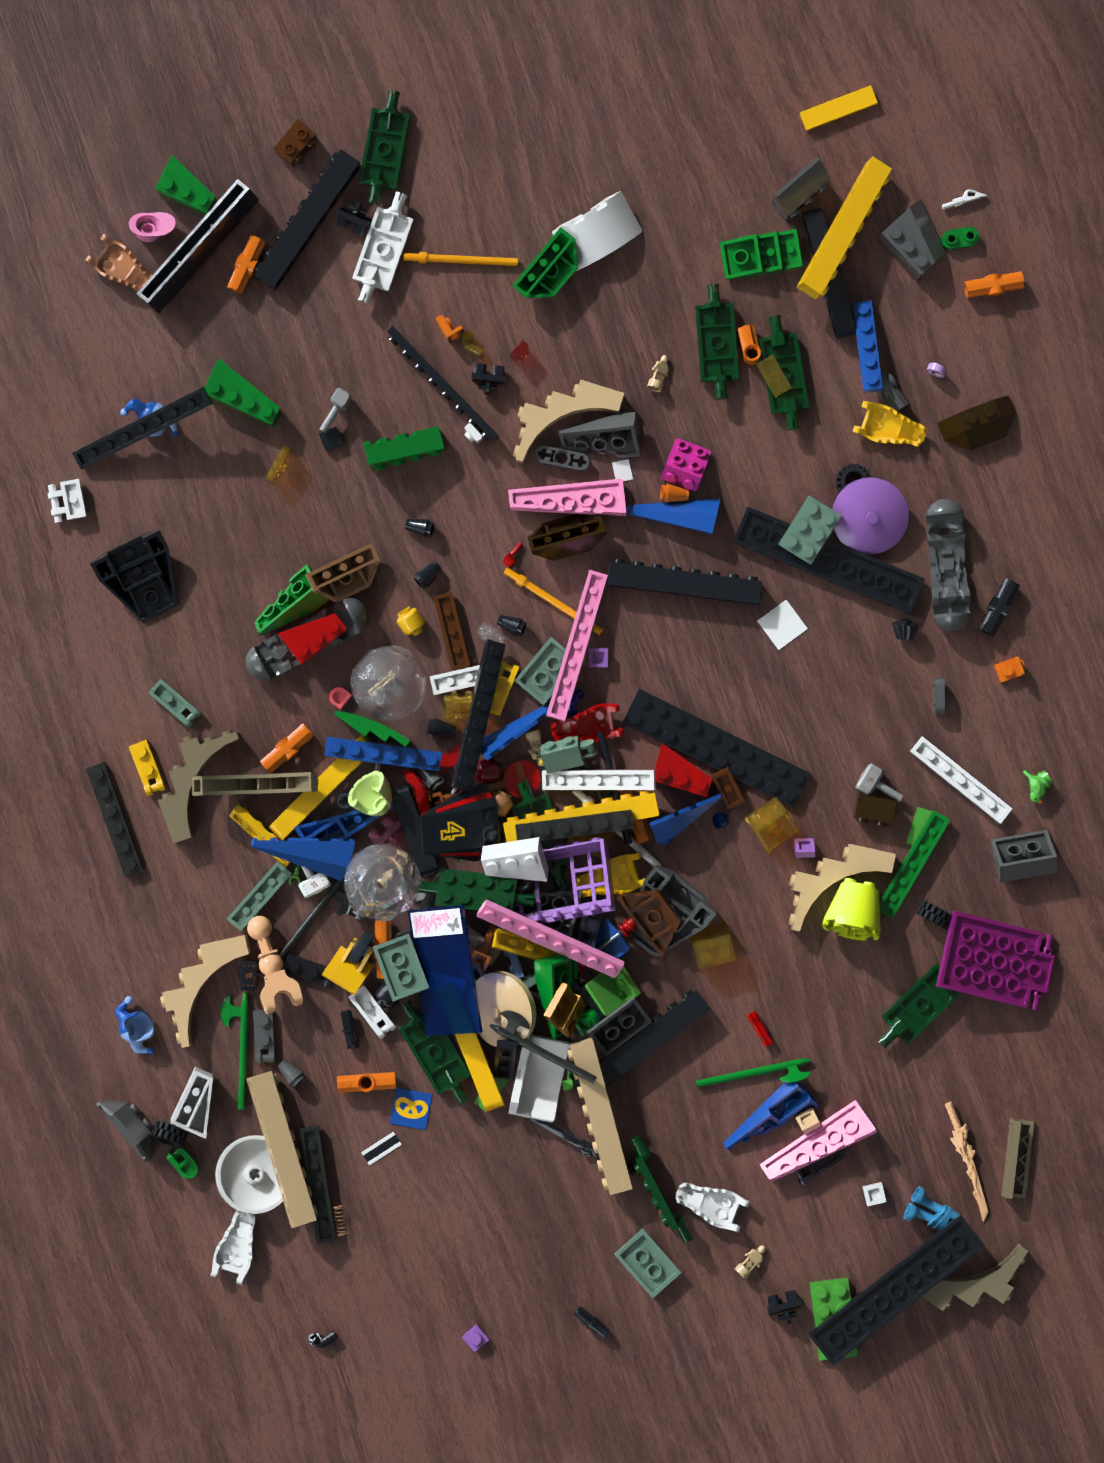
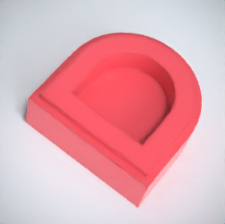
M336 687L331 690L329 699L333 705L342 710L353 695L342 687Z

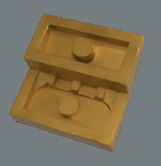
M561 982L544 1013V1017L558 1031L570 1038L587 1004L580 995L573 993L568 984Z

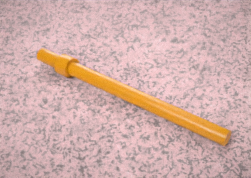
M419 252V254L404 253V261H419L422 264L441 262L518 266V258L427 254V252Z
M508 567L505 569L503 574L516 581L515 584L520 587L524 586L575 619L577 613L575 610L528 581L527 577L523 574L519 575ZM594 623L592 631L600 635L603 628Z

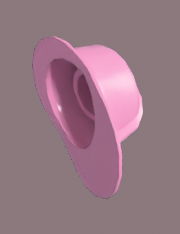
M163 212L138 213L129 221L130 229L143 242L156 241L159 236L172 232L176 224L172 215Z

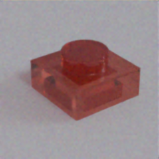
M522 340L510 353V358L515 362L519 359L522 361L529 353L527 351L529 349L528 344Z

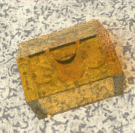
M774 797L744 818L767 854L799 833L789 813L777 797Z
M726 922L706 926L703 930L690 937L698 969L736 960Z

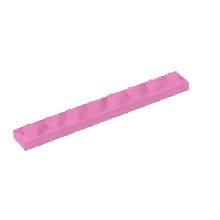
M589 570L547 711V717L565 722L608 575Z
M487 899L478 910L477 917L610 977L615 978L624 967V961Z

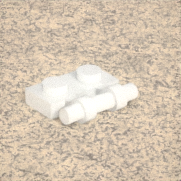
M80 479L60 482L61 490L58 491L56 484L48 485V498L51 499V514L54 516L55 523L63 522L62 514H66L68 521L87 517ZM59 497H63L65 507H60Z

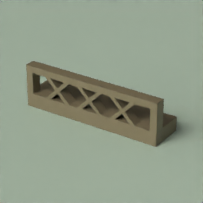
M1010 1118L1001 1194L1004 1198H1026L1034 1121ZM1021 1124L1029 1125L1028 1133L1021 1137ZM1023 1142L1026 1146V1152L1019 1156V1144ZM1020 1161L1024 1165V1171L1017 1176L1016 1165ZM1017 1180L1022 1185L1021 1193H1013L1014 1182Z

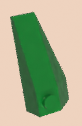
M564 955L545 956L534 961L535 981L544 1012H546L561 982L568 984L572 990L574 979L577 980L578 976L577 961ZM547 1020L552 1038L556 1039L563 1036Z

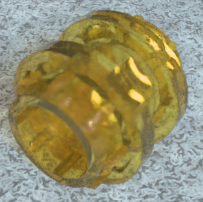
M452 691L450 695L444 696V720L451 722L452 725H458L459 719L467 721L473 699L471 691H465L464 696L458 697L456 691Z

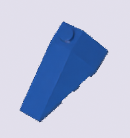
M717 794L648 822L656 844L661 843L664 846L673 842L671 838L676 837L721 798V795Z

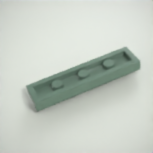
M277 861L227 917V920L241 932L292 873Z

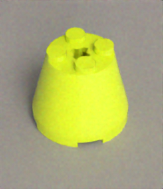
M845 878L844 882L840 884L823 919V929L826 931L832 929L838 933V936L866 941L868 937H873L874 940H878L881 932L879 891L875 888V884L872 882H864L862 884L857 883L854 879Z

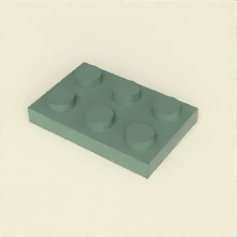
M809 495L778 545L807 563L812 564L842 515Z
M552 637L514 680L543 706L553 694L566 650Z
M409 934L373 947L392 1002L429 989Z
M644 1228L614 1253L652 1298L682 1273Z

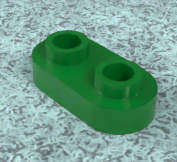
M974 227L948 230L942 235L941 243L944 249L950 251L973 247L979 240V232ZM971 233L973 235V239H969L967 237V234ZM948 237H953L954 242H949Z

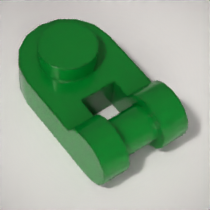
M592 1009L584 1010L575 1026L579 1031V1036L583 1037L587 1034L588 1030L600 1022V1017Z
M185 1146L182 1149L176 1148L175 1151L169 1152L166 1155L168 1161L182 1177L191 1179L198 1173L199 1165ZM182 1155L185 1160L180 1163L177 1158Z

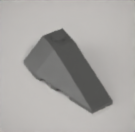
M636 412L615 414L559 431L562 449L580 452L589 450L598 452L599 455L608 453L614 454L618 458L641 456L640 431Z

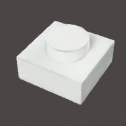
M471 423L464 427L466 431L464 435L471 443L475 441L479 444L483 440V436Z
M881 1182L862 1186L867 1206L886 1202Z

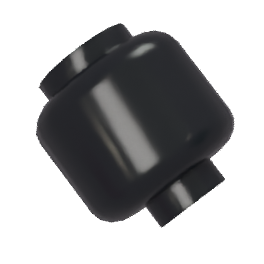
M385 981L375 992V996L378 998L376 1002L384 1009L387 1006L394 1008L400 1001L392 1002Z

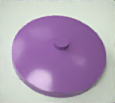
M862 478L848 484L838 494L832 510L842 515L834 527L839 540L846 547L863 554H878L892 548L902 538L908 526L909 509L905 497L897 487L880 478Z

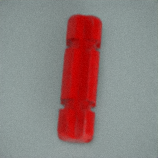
M755 1011L749 1013L747 1018L752 1023L759 1038H762L763 1045L765 1047L772 1045L774 1041L768 1035L769 1033L762 1021L758 1019V1014Z

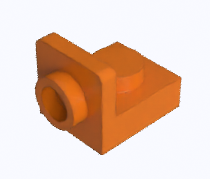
M442 314L436 317V323L447 341L451 339L455 341L462 336L464 332L462 325L451 330L453 325L448 317L444 318Z
M1018 656L994 665L1000 683L1024 675V670H1026L1023 660L1019 659Z

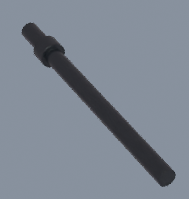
M604 731L599 732L597 736L606 770H614ZM611 790L614 801L620 800V791ZM622 830L625 845L633 843L630 831Z

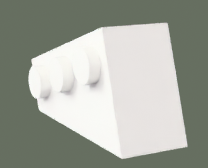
M539 837L483 846L481 862L486 876L547 882L549 867Z
M197 1067L194 1068L170 1119L171 1124L205 1139L213 1074Z

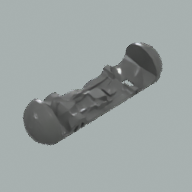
M940 499L932 503L926 512L933 619L939 628L948 632H956L965 628L972 617V613L969 610L970 589L968 588L967 573L964 567V542L966 539L963 529L964 510L958 502L952 499ZM940 528H949V535H940Z
M347 597L337 604L321 610L317 615L307 619L301 625L334 613L338 615L348 628V631L321 651L323 652L365 629L368 623V612L362 602L356 598ZM278 634L266 639L258 646L251 647L245 659L247 671L259 681H270L301 664Z

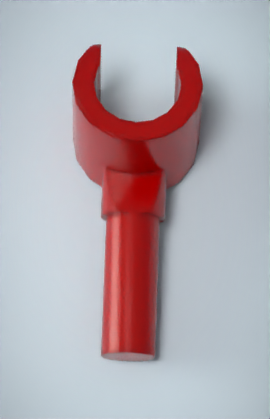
M519 542L513 551L504 557L503 563L506 567L509 568L516 562L513 556L523 546L522 543Z

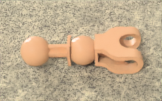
M264 916L253 917L248 923L247 930L253 939L258 940L262 953L259 954L258 959H260L259 968L265 975V987L261 991L260 1000L267 1015L273 1014L276 1008L274 997L279 993L288 995L294 1006L302 1005L303 997L299 983L289 978L285 970H282L283 960L277 954L278 949L272 950L269 940L272 932L270 920Z

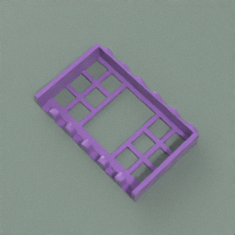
M596 837L588 842L575 841L572 842V845H555L551 849L543 848L546 861L569 857L575 905L542 911L539 881L535 880L530 881L535 884L537 912L524 914V906L519 905L520 915L540 924L616 911L608 843L604 839ZM601 851L602 864L593 866L591 853ZM587 854L588 867L575 869L574 856ZM603 868L604 882L595 883L593 870ZM589 871L590 884L577 886L576 873ZM518 879V883L521 886L524 882ZM605 886L607 899L597 901L595 888ZM591 889L592 902L579 904L578 891Z

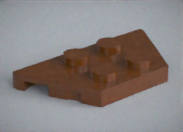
M660 890L618 895L617 900L660 957H662L682 921Z

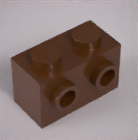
M297 119L275 145L274 151L289 165L294 167L295 164L298 165L302 162L305 152L308 149L311 150L316 145V133Z

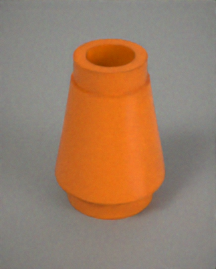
M668 483L661 486L660 500L665 502L688 501V489Z

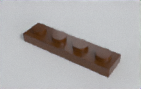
M452 592L433 596L452 671L471 667Z

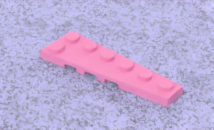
M623 479L508 490L510 510L626 516Z
M855 1100L822 1122L820 1127L801 1136L761 1163L760 1166L770 1181L773 1182L877 1133V1130Z

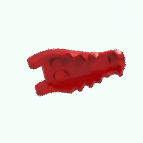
M602 703L594 705L581 713L566 718L565 722L560 720L553 721L551 724L552 736L556 741L563 740L566 737L578 736L579 741L593 739L596 743H599L597 736L599 732L604 731L606 740L624 736L623 728H614L612 712L620 711V704Z
M409 769L405 770L403 776L407 782L412 784L413 797H416L415 804L419 805L418 812L422 815L432 809V795L426 789V784L419 775H415Z

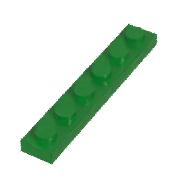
M935 810L931 812L880 899V913L893 919L950 819Z

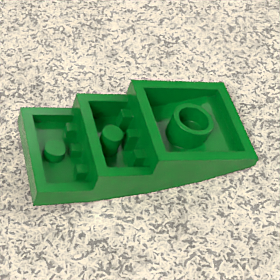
M798 229L783 232L775 231L762 235L754 234L720 242L726 280L760 276L804 267Z
M335 711L334 713L367 738L373 732L387 743L392 737L407 748L412 743L411 740L397 731L374 720L341 711Z

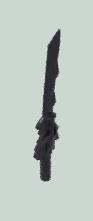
M531 1118L535 1123L577 1146L582 1156L586 1154L589 1157L595 1156L600 1160L599 1154L594 1153L592 1143L587 1142L585 1139L579 1140L575 1137L574 1133L563 1131L556 1126L555 1122ZM626 1163L628 1173L634 1175L635 1167Z

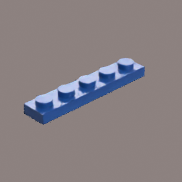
M872 300L853 303V313L863 393L883 391Z

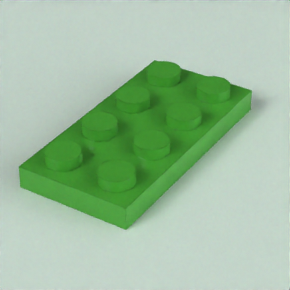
M848 1278L809 1282L814 1325L816 1328L851 1300ZM817 1347L819 1361L828 1360ZM857 1347L843 1358L858 1356Z

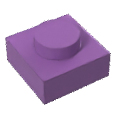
M589 648V668H608V648Z
M814 838L794 839L796 858L815 857Z
M478 1324L462 1336L474 1352L489 1340V1337Z

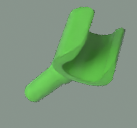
M296 864L294 874L289 879L290 885L293 878L298 879L297 886L301 883L302 880L299 876L300 865Z
M568 1070L567 1080L562 1081L564 1091L573 1088L572 1072Z

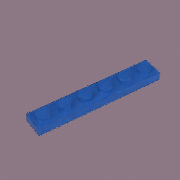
M327 737L324 757L439 772L442 752Z

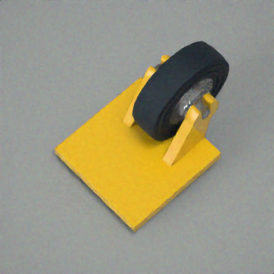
M366 931L360 940L354 937L347 949L340 946L322 973V976L355 995L373 968V965L367 961L374 951L370 947L374 935Z

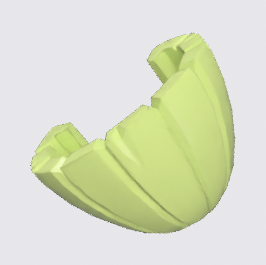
M373 771L359 779L354 784V788L350 790V796H348V803L354 809L369 816H382L386 814L392 804L391 787L384 774L379 771Z

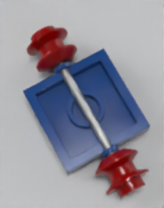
M625 916L623 924L618 922L617 930L610 919L607 918L600 924L595 949L620 959L632 950L622 936L630 938V932H637L636 927L638 926L631 917L628 919ZM578 962V973L584 974V968H591Z

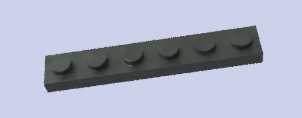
M103 762L86 768L124 876L143 871L141 860L106 763Z
M631 810L516 824L515 828L517 841L537 837L540 838V841L629 830L633 829Z
M319 1125L303 1127L299 1131L307 1182L312 1192L310 1200L312 1205L315 1204L318 1213L316 1216L317 1220L314 1221L317 1244L336 1241L337 1237Z

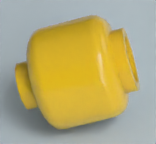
M407 607L397 614V624L405 635L413 634V636H416L423 631L422 627L425 624V620L417 608Z

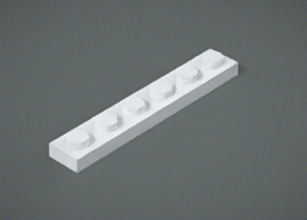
M923 736L910 750L914 756L999 824L1002 823L1012 810L1009 805Z
M546 770L542 771V790L656 789V770H561L547 774Z

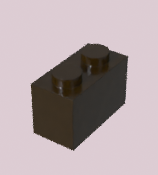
M857 794L853 817H857L859 822L868 823L869 820L876 821V825L887 827V824H893L897 801Z

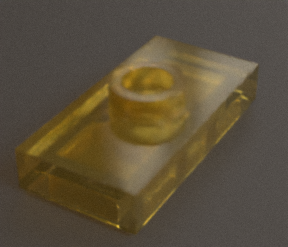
M774 355L756 364L775 398L792 389Z
M285 445L282 447L266 476V480L272 484L275 483L280 472L284 473L288 466L286 461L292 452L289 447Z

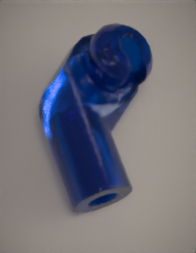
M577 689L572 695L567 712L570 717L579 713L577 702L585 696L580 689Z

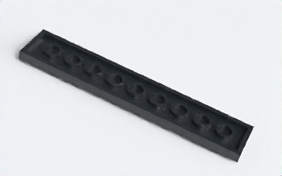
M747 506L733 543L911 614L925 578L829 539L825 541L812 564H809L778 545L791 525L790 523Z
M641 689L638 690L622 722L718 771L729 767L734 779L793 808L811 773Z
M961 1214L810 1331L808 1333L809 1337L831 1365H835L983 1249L985 1244Z

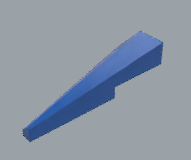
M720 499L626 505V514L712 535Z
M550 703L485 736L481 749L487 761L546 718Z
M392 802L391 807H390V809H389L388 811H390L391 809L395 808L393 802ZM356 810L298 825L294 829L299 838H318L319 841H331L334 838L338 841H344L381 816H369Z
M253 838L251 841V847L340 881H342L350 867L355 846V839L338 841L332 838L331 841H319L318 838H288V841H277L276 838H270V840Z
M801 1081L785 1082L724 1142V1145L730 1151L735 1144L741 1141L747 1143L750 1137L758 1133L763 1135L787 1123L790 1117L799 1115L811 1107L816 1109L820 1105Z

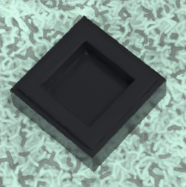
M336 426L328 429L326 433H319L326 452L344 445Z

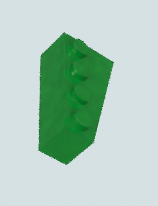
M217 359L205 385L210 399L274 428L281 415V408L222 360Z
M439 426L414 431L412 436H409L408 433L395 436L394 440L381 438L375 442L376 444L370 445V441L363 442L368 465L371 470L375 469V472L385 470L386 466L392 464L394 467L404 465V461L412 460V462L421 461L424 456L428 455L437 457L442 455L441 452L445 451Z

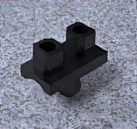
M360 201L356 205L349 203L348 209L350 210L341 207L336 212V215H338L337 226L346 229L349 221H353L356 223L353 232L361 236L371 226L372 220L359 215V213L362 215L367 213V210L361 208L362 202Z
M477 363L471 378L472 381L486 383H479L478 389L485 390V395L489 396L490 390L497 391L498 385H491V383L506 385L507 379L504 366L494 365V372L491 375L486 374L487 364Z
M795 1290L785 1292L787 1302L782 1304L779 1302L778 1295L769 1296V1307L767 1308L769 1316L784 1312V1314L777 1315L778 1320L786 1319L787 1324H791L790 1318L797 1317L796 1311H788L801 1308L803 1305Z

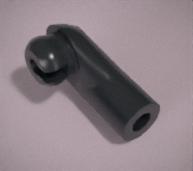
M333 1330L325 1336L317 1333H311L308 1336L309 1343L319 1348H325L338 1339Z

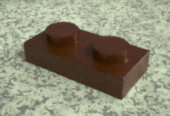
M729 767L711 775L728 810L745 802Z

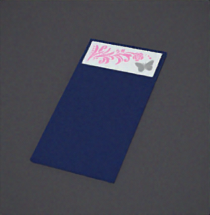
M464 905L408 910L412 943L429 989L420 992L426 1036L479 1034L483 1032Z

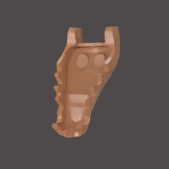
M103 234L100 239L107 244V247L97 260L88 255L85 261L103 277L131 287L138 292L152 274L144 269L142 264L126 246Z

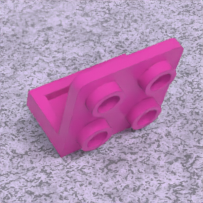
M675 439L660 479L696 492L711 451L682 439Z

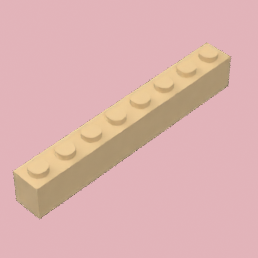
M592 1038L570 1043V1050H567L570 1062L574 1061L577 1067L597 1077L593 1084L573 1073L574 1079H579L580 1087H577L580 1099L584 1098L585 1105L582 1106L584 1116L589 1117L590 1123L587 1124L589 1135H593L595 1142H592L595 1154H599L600 1160H597L599 1172L603 1171L605 1178L601 1179L604 1190H608L610 1195L631 1190L632 1185Z
M272 1071L247 1078L246 1080L290 1226L295 1228L316 1221L317 1209L310 1200L312 1192L309 1185L306 1186L304 1180L306 1178L305 1169L300 1167L299 1160L301 1156L298 1148L295 1149L293 1141H295V1136L292 1129L289 1130L287 1124L289 1116L282 1107L284 1103L281 1092L278 1093L277 1077L275 1074H272Z

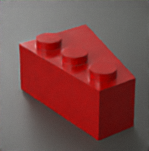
M334 613L277 634L297 660L304 665L346 633L348 628L338 615Z
M662 743L654 770H656V782L707 797L712 778Z

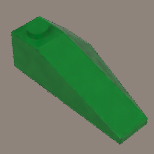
M308 564L290 578V585L285 591L281 590L277 594L279 597L275 603L269 604L254 623L259 635L266 634L310 614L330 600L313 592L305 575L313 571Z

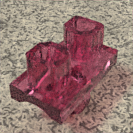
M387 816L381 822L387 829L383 835L376 828L368 834L376 849L387 839L390 840L385 845L388 850L393 845L397 848L401 846L397 841L402 835L399 832L394 837L392 835L402 825L399 821H395L390 816Z

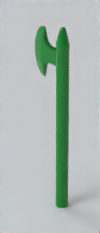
M246 991L243 993L241 1007L233 1006L230 995L223 999L220 1010L221 1019L227 1027H229L230 1019L233 1016H241L238 1109L246 1108L249 999Z
M800 1058L696 1080L697 1088L786 1069H788L789 1073L779 1078L780 1081L797 1082L810 1075L811 1072H801L798 1070V1067L810 1063L811 1059Z

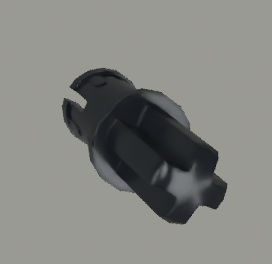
M344 1010L340 1014L343 1024L342 1032L345 1035L347 1049L359 1047L355 1031L357 1027L354 1026L352 1011Z
M581 1306L575 1311L574 1315L587 1326L586 1328H590L601 1339H604L609 1333L610 1329L598 1321L597 1316H592Z

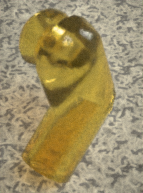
M466 330L462 335L464 349L480 357L484 349L475 344L473 331Z

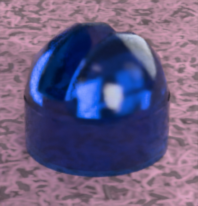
M725 813L714 814L712 817L714 827L716 829L726 827L729 823V820L726 818L728 816Z

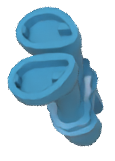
M919 1186L913 1193L911 1201L933 1210L936 1214L933 1215L909 1202L904 1213V1219L912 1221L917 1217L927 1221V1226L940 1230L947 1225L950 1218L954 1219L960 1214L950 1206H942L926 1197L925 1189Z

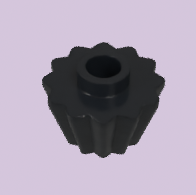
M908 618L892 622L896 639H914L919 627L917 622L911 621Z

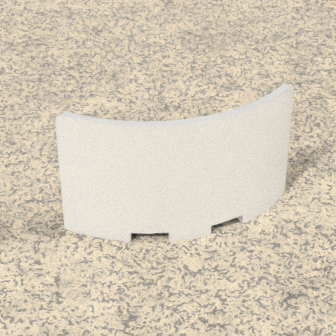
M619 191L592 207L591 211L586 214H580L561 224L552 231V234L554 235L561 227L576 239L578 269L576 271L635 238L642 232V228L624 195Z
M532 1034L527 1039L564 1060L567 1059L569 1042ZM522 1047L508 1114L554 1122L564 1068Z

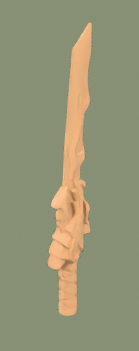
M948 1102L945 1104V1107L955 1131L952 1130L954 1138H950V1140L955 1145L956 1151L963 1157V1162L967 1164L968 1170L966 1173L972 1179L975 1189L973 1196L979 1205L982 1221L984 1222L988 1214V1208L973 1161L976 1151L972 1150V1146L967 1143V1124L963 1127L960 1125L953 1103Z

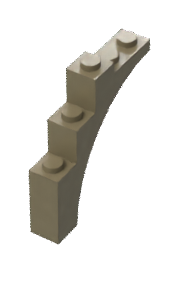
M228 730L221 733L222 737L215 739L212 736L204 739V743H201L199 737L194 738V735L183 738L184 742L179 743L186 766L183 763L172 767V771H169L176 794H173V791L162 795V799L158 800L173 844L194 837L190 823L192 776H199L205 765L215 754L226 746L240 740L238 732Z
M317 772L192 776V796L318 791Z
M1018 1243L1010 1255L995 1267L971 1277L944 1278L921 1297L942 1311L950 1307L954 1300L952 1298L953 1295L974 1307L975 1304L978 1305L984 1296L983 1292H986L1004 1304L1013 1295L1012 1290L1014 1287L1008 1282L1009 1280L1012 1281L1017 1275L1018 1271L1016 1269L1018 1266L1026 1261L1028 1250Z

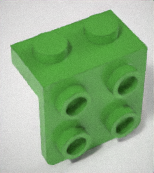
M624 967L615 978L600 973L585 985L587 991L606 1017L629 999L635 998L641 993Z

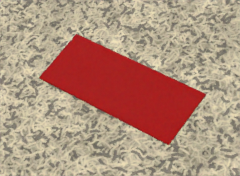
M461 744L441 756L440 770L438 772L440 775L457 764Z

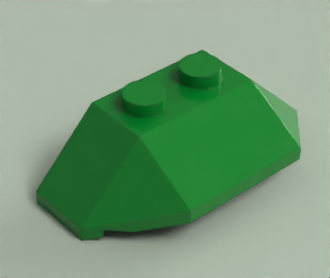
M560 227L512 287L526 299L554 298L578 269L576 239Z

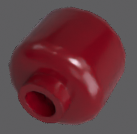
M493 758L488 761L486 759L479 760L474 778L475 781H479L480 784L497 782L500 774H502L501 764L497 763Z

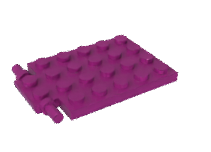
M952 911L936 987L1023 1008H1028L1031 994L1033 998L1030 1009L1038 1011L1040 998H1043V993H1048L1055 955H1052L1053 949H1051L1053 935L1046 934L1044 946L1040 950L1043 937L1042 932Z

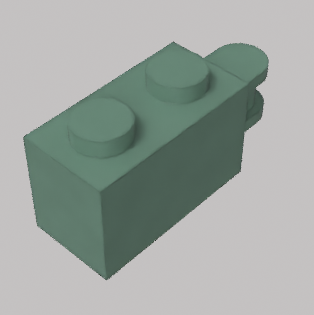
M578 736L566 737L555 742L549 741L541 745V758L547 774L584 765V758L595 756L598 753L597 749L594 748V740L579 741Z

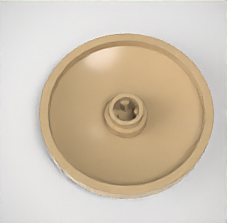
M494 971L480 977L474 983L469 994L468 1009L471 1022L482 1039L497 1047V1040L507 1039L490 1028V1024L506 1028L508 1021L500 1013L509 1010L519 1013L528 1021L529 1029L519 1026L514 1034L527 1040L535 1027L536 1006L531 992L522 980L505 971Z

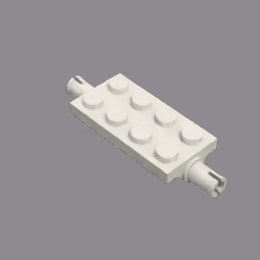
M400 192L395 193L393 203L388 209L377 207L352 279L364 284L358 301L365 302V304H370L374 289L378 288L389 292L414 220L403 215L402 209L407 195L403 193L402 195H400Z

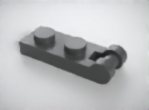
M253 1010L255 1064H262V1062L275 1064L273 1014L267 1015L264 1010ZM262 1049H268L269 1053L262 1055Z

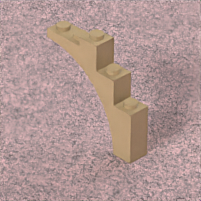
M580 379V383L575 384L572 395H575V398L553 391L551 396H547L545 406L548 407L547 409L525 402L524 407L520 406L517 415L520 418V424L526 425V427L521 428L519 438L522 440L520 446L516 445L513 456L516 457V462L523 464L529 449L536 439L548 427L560 419L587 411H605L618 414L624 393Z
M848 844V847H845L843 851L845 862L823 857L821 861L818 860L816 872H819L818 876L795 871V875H791L789 885L792 886L791 890L798 891L799 893L794 896L793 900L795 911L789 918L791 929L801 930L804 918L812 903L833 883L861 872L881 871L892 873L896 854Z
M247 934L201 944L200 949H198L199 960H203V964L182 968L181 973H179L180 982L185 987L162 993L163 996L160 997L162 1008H166V1012L174 1010L172 1020L174 1025H177L178 1033H176V1038L182 1048L192 1045L191 1017L195 1001L204 984L224 964L251 953Z

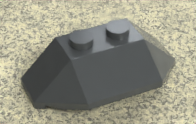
M100 1100L96 1103L98 1108L135 1149L144 1162H148L152 1158L153 1139L150 1137V1134L153 1130V1125L147 1118H143L139 1114L140 1109L129 1101Z

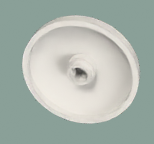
M251 1135L242 1137L231 1143L223 1151L216 1166L215 1177L218 1191L227 1204L243 1213L258 1214L274 1209L283 1201L264 1136Z

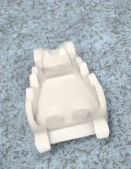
M685 1182L680 1184L676 1192L677 1203L690 1208L713 1226L739 1233L741 1226L733 1223L739 1206L748 1207L750 1201L729 1190L700 1187Z
M238 1210L234 1213L231 1225L216 1247L210 1276L217 1277L219 1269L239 1274L236 1283L243 1284L252 1262L253 1228L256 1219L254 1214L243 1213Z

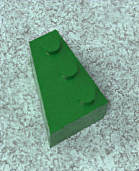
M171 155L155 188L157 193L205 216L218 202L217 198Z

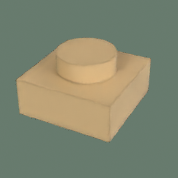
M812 1108L795 1116L804 1135L821 1126Z

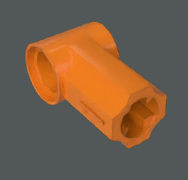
M754 325L742 326L738 328V333L743 351V360L748 365H755L759 362L761 356ZM754 351L757 357L751 359L747 356V353Z

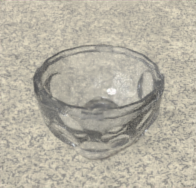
M375 844L362 849L351 859L344 876V889L349 905L357 914L371 920L389 921L402 916L414 905L419 896L421 875L416 862L406 851L390 844ZM378 881L384 882L383 888L377 886Z

